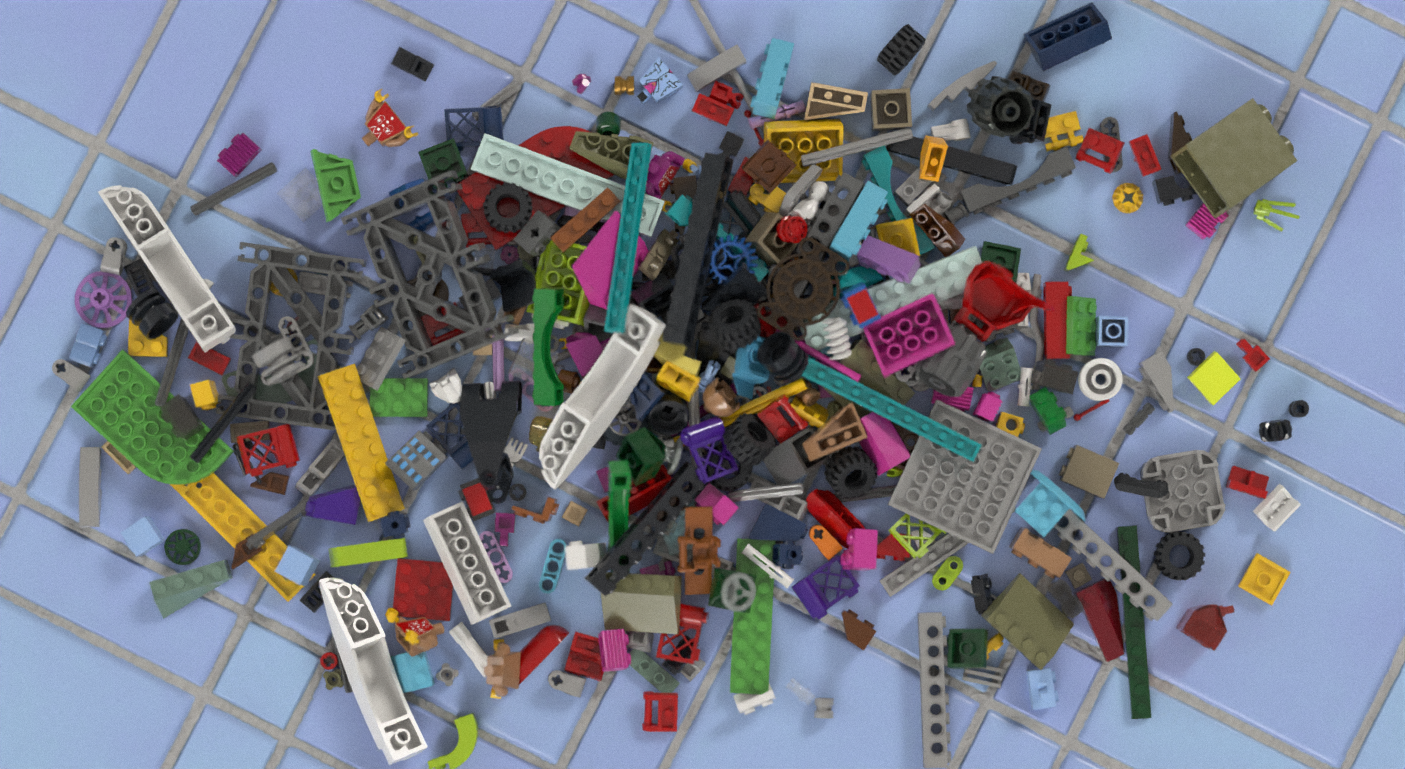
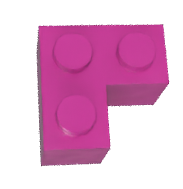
M710 482L695 499L697 502L696 507H713L712 521L717 525L720 523L724 525L739 508Z
M850 530V533L847 534L849 549L843 550L840 558L843 570L867 571L876 569L878 530Z

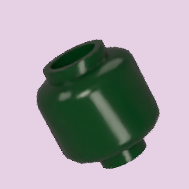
M603 112L598 115L596 119V133L608 136L620 134L621 120L616 113Z

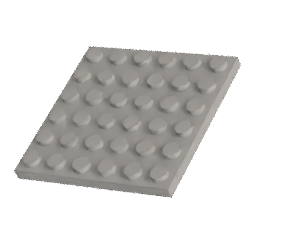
M936 400L928 418L982 444L974 462H971L919 436L888 505L994 554L1042 448Z

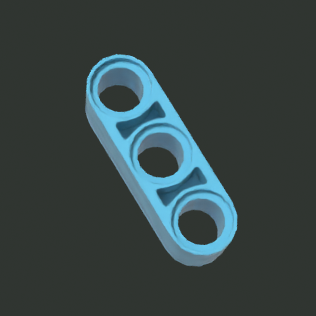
M562 539L553 540L549 546L539 581V588L543 593H552L557 587L566 556L565 546H567V543ZM556 542H560L564 546V550L561 553H556L553 549ZM550 561L558 563L557 571L552 572L548 569ZM549 579L553 582L551 590L543 588L544 580Z

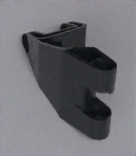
M503 381L499 398L485 399L483 383H469L462 386L460 416L479 481L483 488L487 490L491 501L495 504L503 503L506 500L513 480L514 471L508 454L504 453L514 420L522 412L521 381ZM496 490H501L503 492L502 496L497 499L493 498V493Z

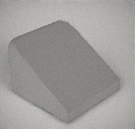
M631 631L628 647L651 652L654 635L649 632Z
M699 658V661H695L694 665L687 663L680 672L691 682L706 663Z

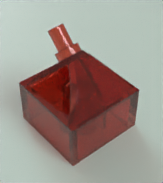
M1205 604L1189 608L1176 629L1205 648L1215 651L1227 633L1223 617H1225V614L1234 613L1233 605L1223 607V605Z

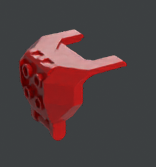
M990 261L975 265L967 276L962 307L954 318L958 324H963L977 335V339L984 342L993 330L1022 322L1034 307L1055 312L1054 308L1047 302L1035 297L1011 280L1012 274L1005 268ZM970 313L984 323L981 329L968 319Z

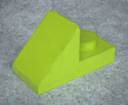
M1078 235L1064 271L1067 272L1094 261L1081 255V252L1085 253L1089 244L1086 241L1088 236Z

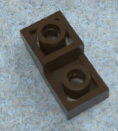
M1012 71L1010 80L1017 82L1028 91L1033 100L1045 102L1050 84Z

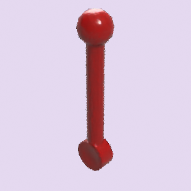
M746 110L744 112L745 117L752 118L751 111ZM754 128L753 130L759 140L758 145L762 146L764 139H762L758 129Z
M1103 400L1084 412L1075 414L1074 420L1079 421L1081 417L1108 403L1110 400Z

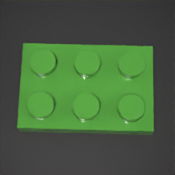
M1067 296L1066 354L1095 356L1097 310L1095 298Z
M384 378L378 391L370 387V409L373 417H428V378Z

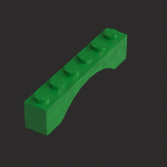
M534 289V313L532 317L534 322L532 336L534 341V352L532 355L534 361V371L532 374L534 390L532 397L534 405L558 406L564 403V385L553 367L550 340L554 323L564 308V289Z
M628 460L608 461V551L629 528L628 509L631 472ZM621 555L619 557V564L626 560V556Z

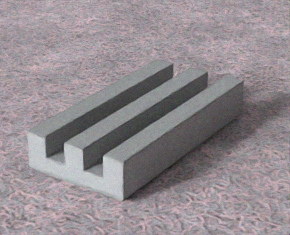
M987 665L986 668H982L999 672L998 676L964 669L962 680L1001 688L1004 669ZM967 674L996 679L997 683L967 677Z

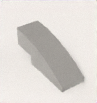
M735 45L704 63L687 76L697 92L712 84L715 80L717 81L730 74L731 71L746 64L747 61L739 46Z
M333 439L309 466L306 473L296 483L295 488L308 498L313 496L344 458L345 453L342 445Z
M755 477L750 489L773 485ZM793 495L757 499L802 522L808 511V503Z

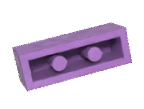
M867 236L857 253L858 262L861 266L872 268L882 275L887 274L899 282L904 281L910 284L920 267L918 255L871 236Z

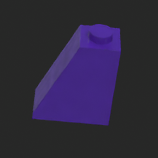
M350 485L310 496L305 506L306 516L356 525L360 505L357 488L355 485Z

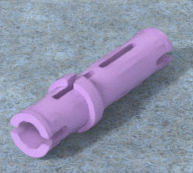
M800 100L790 105H781V108L777 109L775 120L757 115L748 118V122L753 130L763 126L764 122L778 121L784 118L786 120L790 119L792 115L806 112L804 102Z

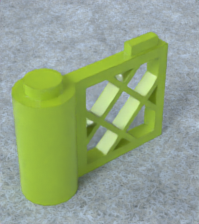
M906 513L888 530L914 559L917 556L922 558L929 551L926 547L941 532L947 533L926 522L923 524L921 520H919V523H910V515ZM898 526H906V536L900 535L895 529ZM910 527H919V537L910 536ZM923 527L929 528L934 534L931 537H923ZM911 540H919L920 548L917 551L911 547Z

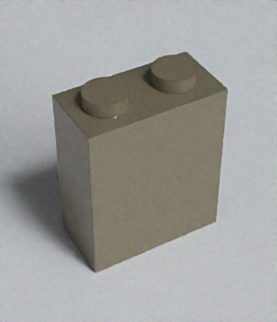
M1074 445L1073 448L1070 447L1066 455L1068 462L1066 466L1062 465L1059 476H1061L1060 481L1104 499L1119 463L1079 445Z

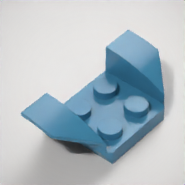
M758 335L757 340H753L751 345H746L745 348L741 347L737 350L735 373H732L737 393L742 397L752 399L754 384H762L769 379V371L757 359L758 349L766 337Z

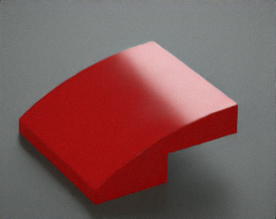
M575 631L564 671L602 681L604 672L602 671L599 638Z

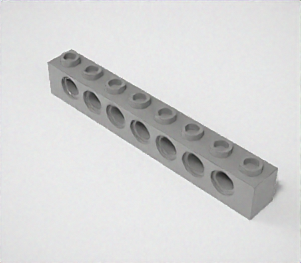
M1069 509L1064 514L1069 520L1068 525L1060 527L1057 523L1054 526L1059 531L1057 535L1065 542L1069 540L1073 544L1071 548L1079 555L1083 553L1087 557L1085 561L1093 568L1097 566L1101 569L1100 575L1107 581L1110 579L1116 583L1114 587L1122 595L1126 592L1131 597L1129 601L1136 608L1140 605L1145 610L1143 614L1149 620L1155 619L1158 621L1173 603ZM1079 529L1082 531L1083 537L1081 540H1074L1072 538L1073 530ZM1090 542L1097 545V551L1093 554L1088 553L1086 550V545ZM1109 556L1112 560L1111 565L1108 567L1103 566L1100 563L1101 557ZM1117 569L1125 570L1126 577L1124 579L1118 580L1115 577ZM1132 582L1139 583L1140 591L1132 593L1129 590V585ZM1145 596H1153L1155 603L1152 606H1146L1143 602Z
M942 612L917 613L923 767L948 768V763H951V752L947 751V744H950V732H946V724L950 723L949 713H946V705H949V695L945 693V686L948 685V674H944V666H947V655H944L943 647H947L946 635H943V628H946V617L942 616ZM936 627L937 635L929 637L927 634L928 628ZM931 646L938 648L936 656H929L928 649ZM932 665H937L939 668V672L935 676L929 674V668ZM934 684L938 685L940 688L939 693L931 695L929 692L930 687ZM933 704H939L940 712L938 714L930 712V707ZM935 723L941 725V730L937 734L931 732V726ZM934 743L942 745L940 752H932V745Z

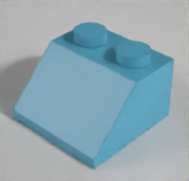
M426 651L413 657L408 652L391 656L403 693L435 684Z

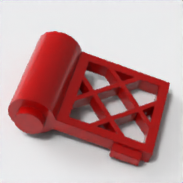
M290 424L236 437L246 474H251V477L262 475V470L286 465V468L297 466V462L300 461ZM269 433L271 442L267 446L260 442V439L264 434ZM249 438L255 442L251 451L245 447L243 439ZM257 445L266 449L262 458L254 453ZM269 452L275 455L277 463L271 464L265 460ZM251 456L260 461L257 468L251 469L249 464Z
M681 604L679 627L684 629L680 630L679 628V634H675L671 638L667 634L661 633L656 657L693 665L695 661H699L701 650L698 649L701 630L704 623L707 624L709 612H706V608ZM689 629L696 630L695 637L688 641L683 633ZM682 635L686 643L676 649L672 640ZM670 642L675 651L669 655L662 654L663 647ZM687 646L692 650L690 659L682 658L679 653Z

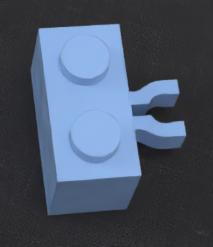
M1045 667L1042 670H1026L1031 709L1056 707L1059 697L1057 690H1054L1053 683L1056 682L1055 672L1051 671L1049 667Z

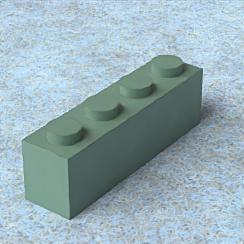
M222 560L149 583L154 601L164 619L232 579V574L228 561Z

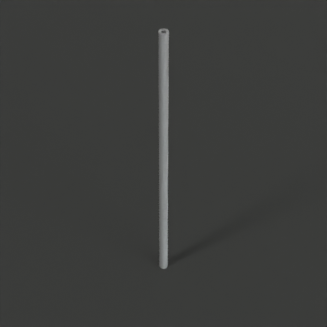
M689 0L718 53L721 54L726 51L699 1ZM735 69L730 74L753 113V107H750L752 96ZM763 125V126H760V128H761V130H762V132H763V134H764V125ZM806 193L800 197L801 201L808 198Z

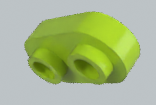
M949 556L945 559L932 577L933 586L942 591L948 589L963 569L962 560L957 556ZM952 562L957 563L956 569L950 567ZM941 577H944L946 580L943 585L939 583Z

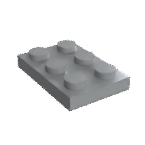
M380 327L370 347L366 350L360 365L356 368L361 382L378 391L406 340Z

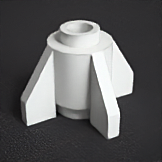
M452 368L447 375L439 380L432 381L429 384L434 395L447 403L452 402V404H455L461 400V380L455 368Z

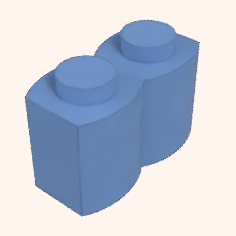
M82 323L69 359L89 367L97 365L101 358V354H99L101 346L104 347L107 342L108 336H106V331Z

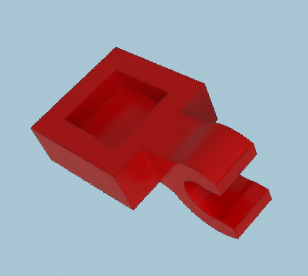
M1241 339L1236 343L1246 353L1242 359L1254 372L1270 360L1258 345L1252 348L1245 339Z

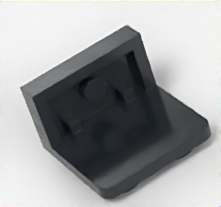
M516 260L509 265L499 266L497 269L490 271V278L501 285L503 311L508 313L533 304L534 289H536L534 267L523 260Z

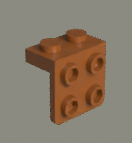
M548 497L542 514L512 505L511 509L515 510V515L524 518L530 515L533 516V521L545 524L546 521H551L552 515L557 514L559 504H557V499Z

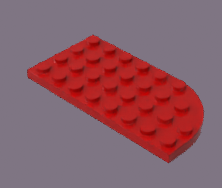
M559 126L549 128L518 145L605 179L615 175L569 149L576 131L590 132L579 127ZM475 172L458 183L462 185L463 189L457 191V193L494 249L497 251L514 240L521 231L520 229L516 233L509 232V234L504 233V231L498 232L496 228H492L490 223L487 222L484 213L486 195L489 194L492 188H496V185H503L504 182ZM528 192L532 201V216L539 210L550 217L565 207L563 204ZM512 198L502 199L497 204V212L504 218H512L519 213V203Z

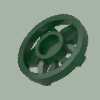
M175 530L165 541V553L168 559L175 564H190L198 558L201 552L200 539L191 530ZM179 532L182 536L181 540H179ZM183 532L189 533L193 537H189L186 540V536ZM176 534L175 539H176L177 542H175V541L169 542L170 539ZM195 539V541L192 544H190L189 540ZM197 543V552L195 553L191 547H194ZM174 544L175 548L168 547V545ZM169 550L176 551L174 557L170 555ZM191 551L194 557L189 556L187 553ZM177 554H181L180 558L176 560ZM184 555L187 558L191 559L186 562H180L184 558Z

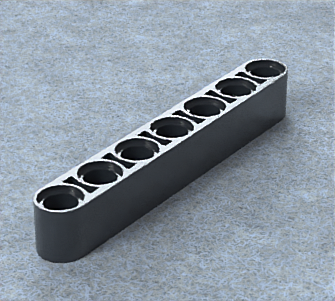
M913 136L912 139L889 144L886 146V149L895 154L920 160L924 139ZM950 146L947 148L943 163L945 168L1006 185H1013L1017 166Z

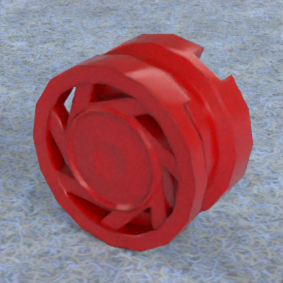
M799 216L782 217L780 223L777 224L778 237L786 243H799L807 234L805 220Z

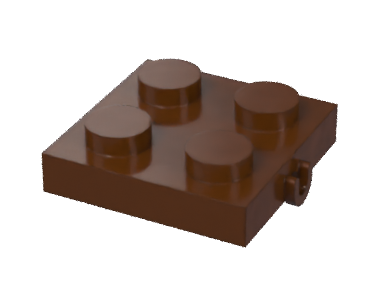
M767 140L742 166V169L753 178L752 180L757 185L760 184L771 193L797 165L786 155V152H783L782 149L777 148L771 141Z

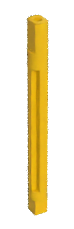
M800 378L740 406V409L727 417L719 418L722 420L724 428H726L738 416L744 413L754 415L783 394L789 398L808 389L807 384L803 378ZM680 435L673 438L674 442L680 438Z

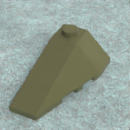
M576 131L569 149L626 180L631 144L650 143L653 147L654 142L632 135L621 137L618 134L608 136L593 132Z

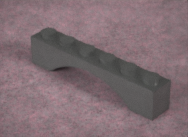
M1065 147L1050 153L1035 174L1018 184L993 187L978 183L960 191L959 194L968 214L973 212L976 215L985 211L983 207L991 205L993 208L1002 204L1001 200L1007 197L1009 200L1020 196L1019 192L1026 190L1029 193L1037 189L1036 185L1044 183L1045 186L1055 182V177L1061 175L1062 178L1072 175V170L1076 167L1068 148Z

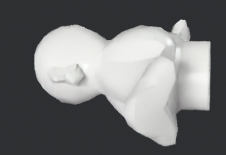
M823 181L814 182L809 188V197L799 202L790 214L802 217L807 226H810L811 221L816 222L815 216L819 210V204L825 200L829 193L828 185Z

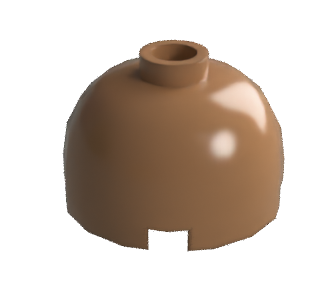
M719 378L708 384L703 392L704 409L718 417H727L740 409V403L735 402L734 398L737 396L733 389L724 380L719 382Z

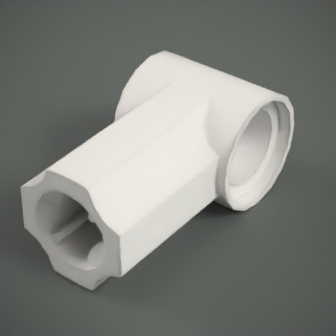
M959 119L949 124L931 127L932 137L943 138L945 142L971 138L967 119Z
M505 324V333L508 332L510 327L512 329L518 328L519 333L505 338V341H523L534 344L532 338L534 324Z

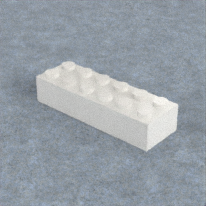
M463 501L425 518L423 522L471 625L511 607Z

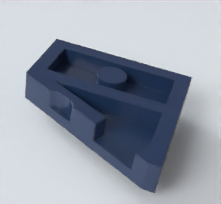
M645 373L642 374L637 385L630 393L631 403L635 406L637 412L636 419L639 421H643L665 394Z

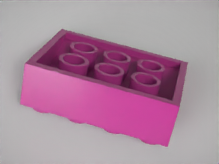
M617 211L611 215L572 266L589 303L606 310L621 214ZM640 236L638 237L633 276L636 275L639 270L638 267L648 253L647 246Z
M933 293L882 316L881 319L863 327L884 377L955 345L945 316Z

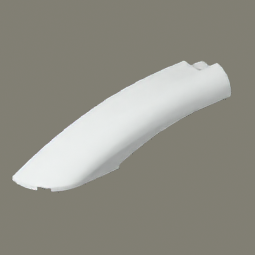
M121 185L107 187L98 191L106 206L203 351L207 352L219 343L223 345L231 339L229 336L235 333V326L149 198L136 188L122 187Z
M629 305L625 332L613 334L592 369L568 400L562 403L540 446L539 460H541L543 468L541 472L553 489H557L605 432L637 385L661 342L658 339L666 325L647 310L636 305Z
M324 578L319 580L325 609L341 661L378 749L383 750L389 765L401 760H407L427 748V745L407 704L385 640L386 635L368 598L360 588L354 584L351 585L344 582L343 579Z

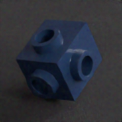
M399 511L390 512L388 517L380 519L384 538L393 536V539L405 537L404 533L409 532L408 528L411 527L409 517H405L404 513L399 514ZM394 522H398V528L394 527Z
M784 541L783 544L773 545L772 562L782 565L784 569H794L795 565H801L803 559L802 546L795 545L794 541Z

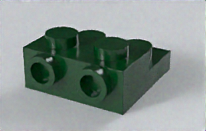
M454 138L418 152L428 180L448 171H456L458 178L450 177L444 181L446 189L448 188L447 184L453 182L458 184L469 176ZM434 184L432 189H437V186Z
M984 241L980 257L982 263L990 261L1005 268L1012 274L1010 279L1016 283L1021 248Z
M949 629L947 644L949 645L947 667L951 669L986 668L988 630Z

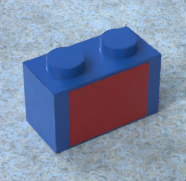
M863 282L842 291L844 297L841 298V301L845 308L849 307L852 313L849 317L854 326L858 325L861 329L881 319Z

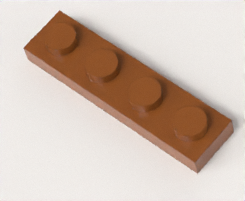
M607 187L550 239L564 253L621 201Z

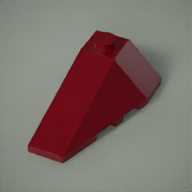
M1103 578L1074 592L1106 662L1124 655L1117 593L1111 581Z

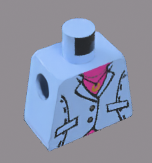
M658 58L640 79L639 84L644 89L636 97L642 104L650 98L659 103L682 89L683 84L664 62Z

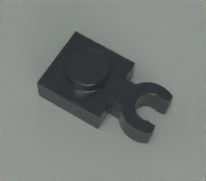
M727 131L719 146V149L723 151L719 155H726L729 158L730 155L736 157L744 139Z

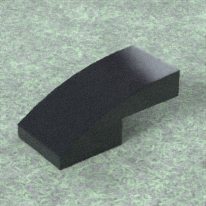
M401 47L398 48L390 63L425 82L434 67V64Z

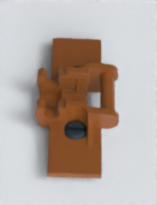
M712 506L685 507V535L677 538L679 543V566H677V571L685 573V595L710 594L712 564L716 565V567L721 566V560L718 558V548L721 547V540L716 536H712ZM687 544H693V560L691 562H687Z

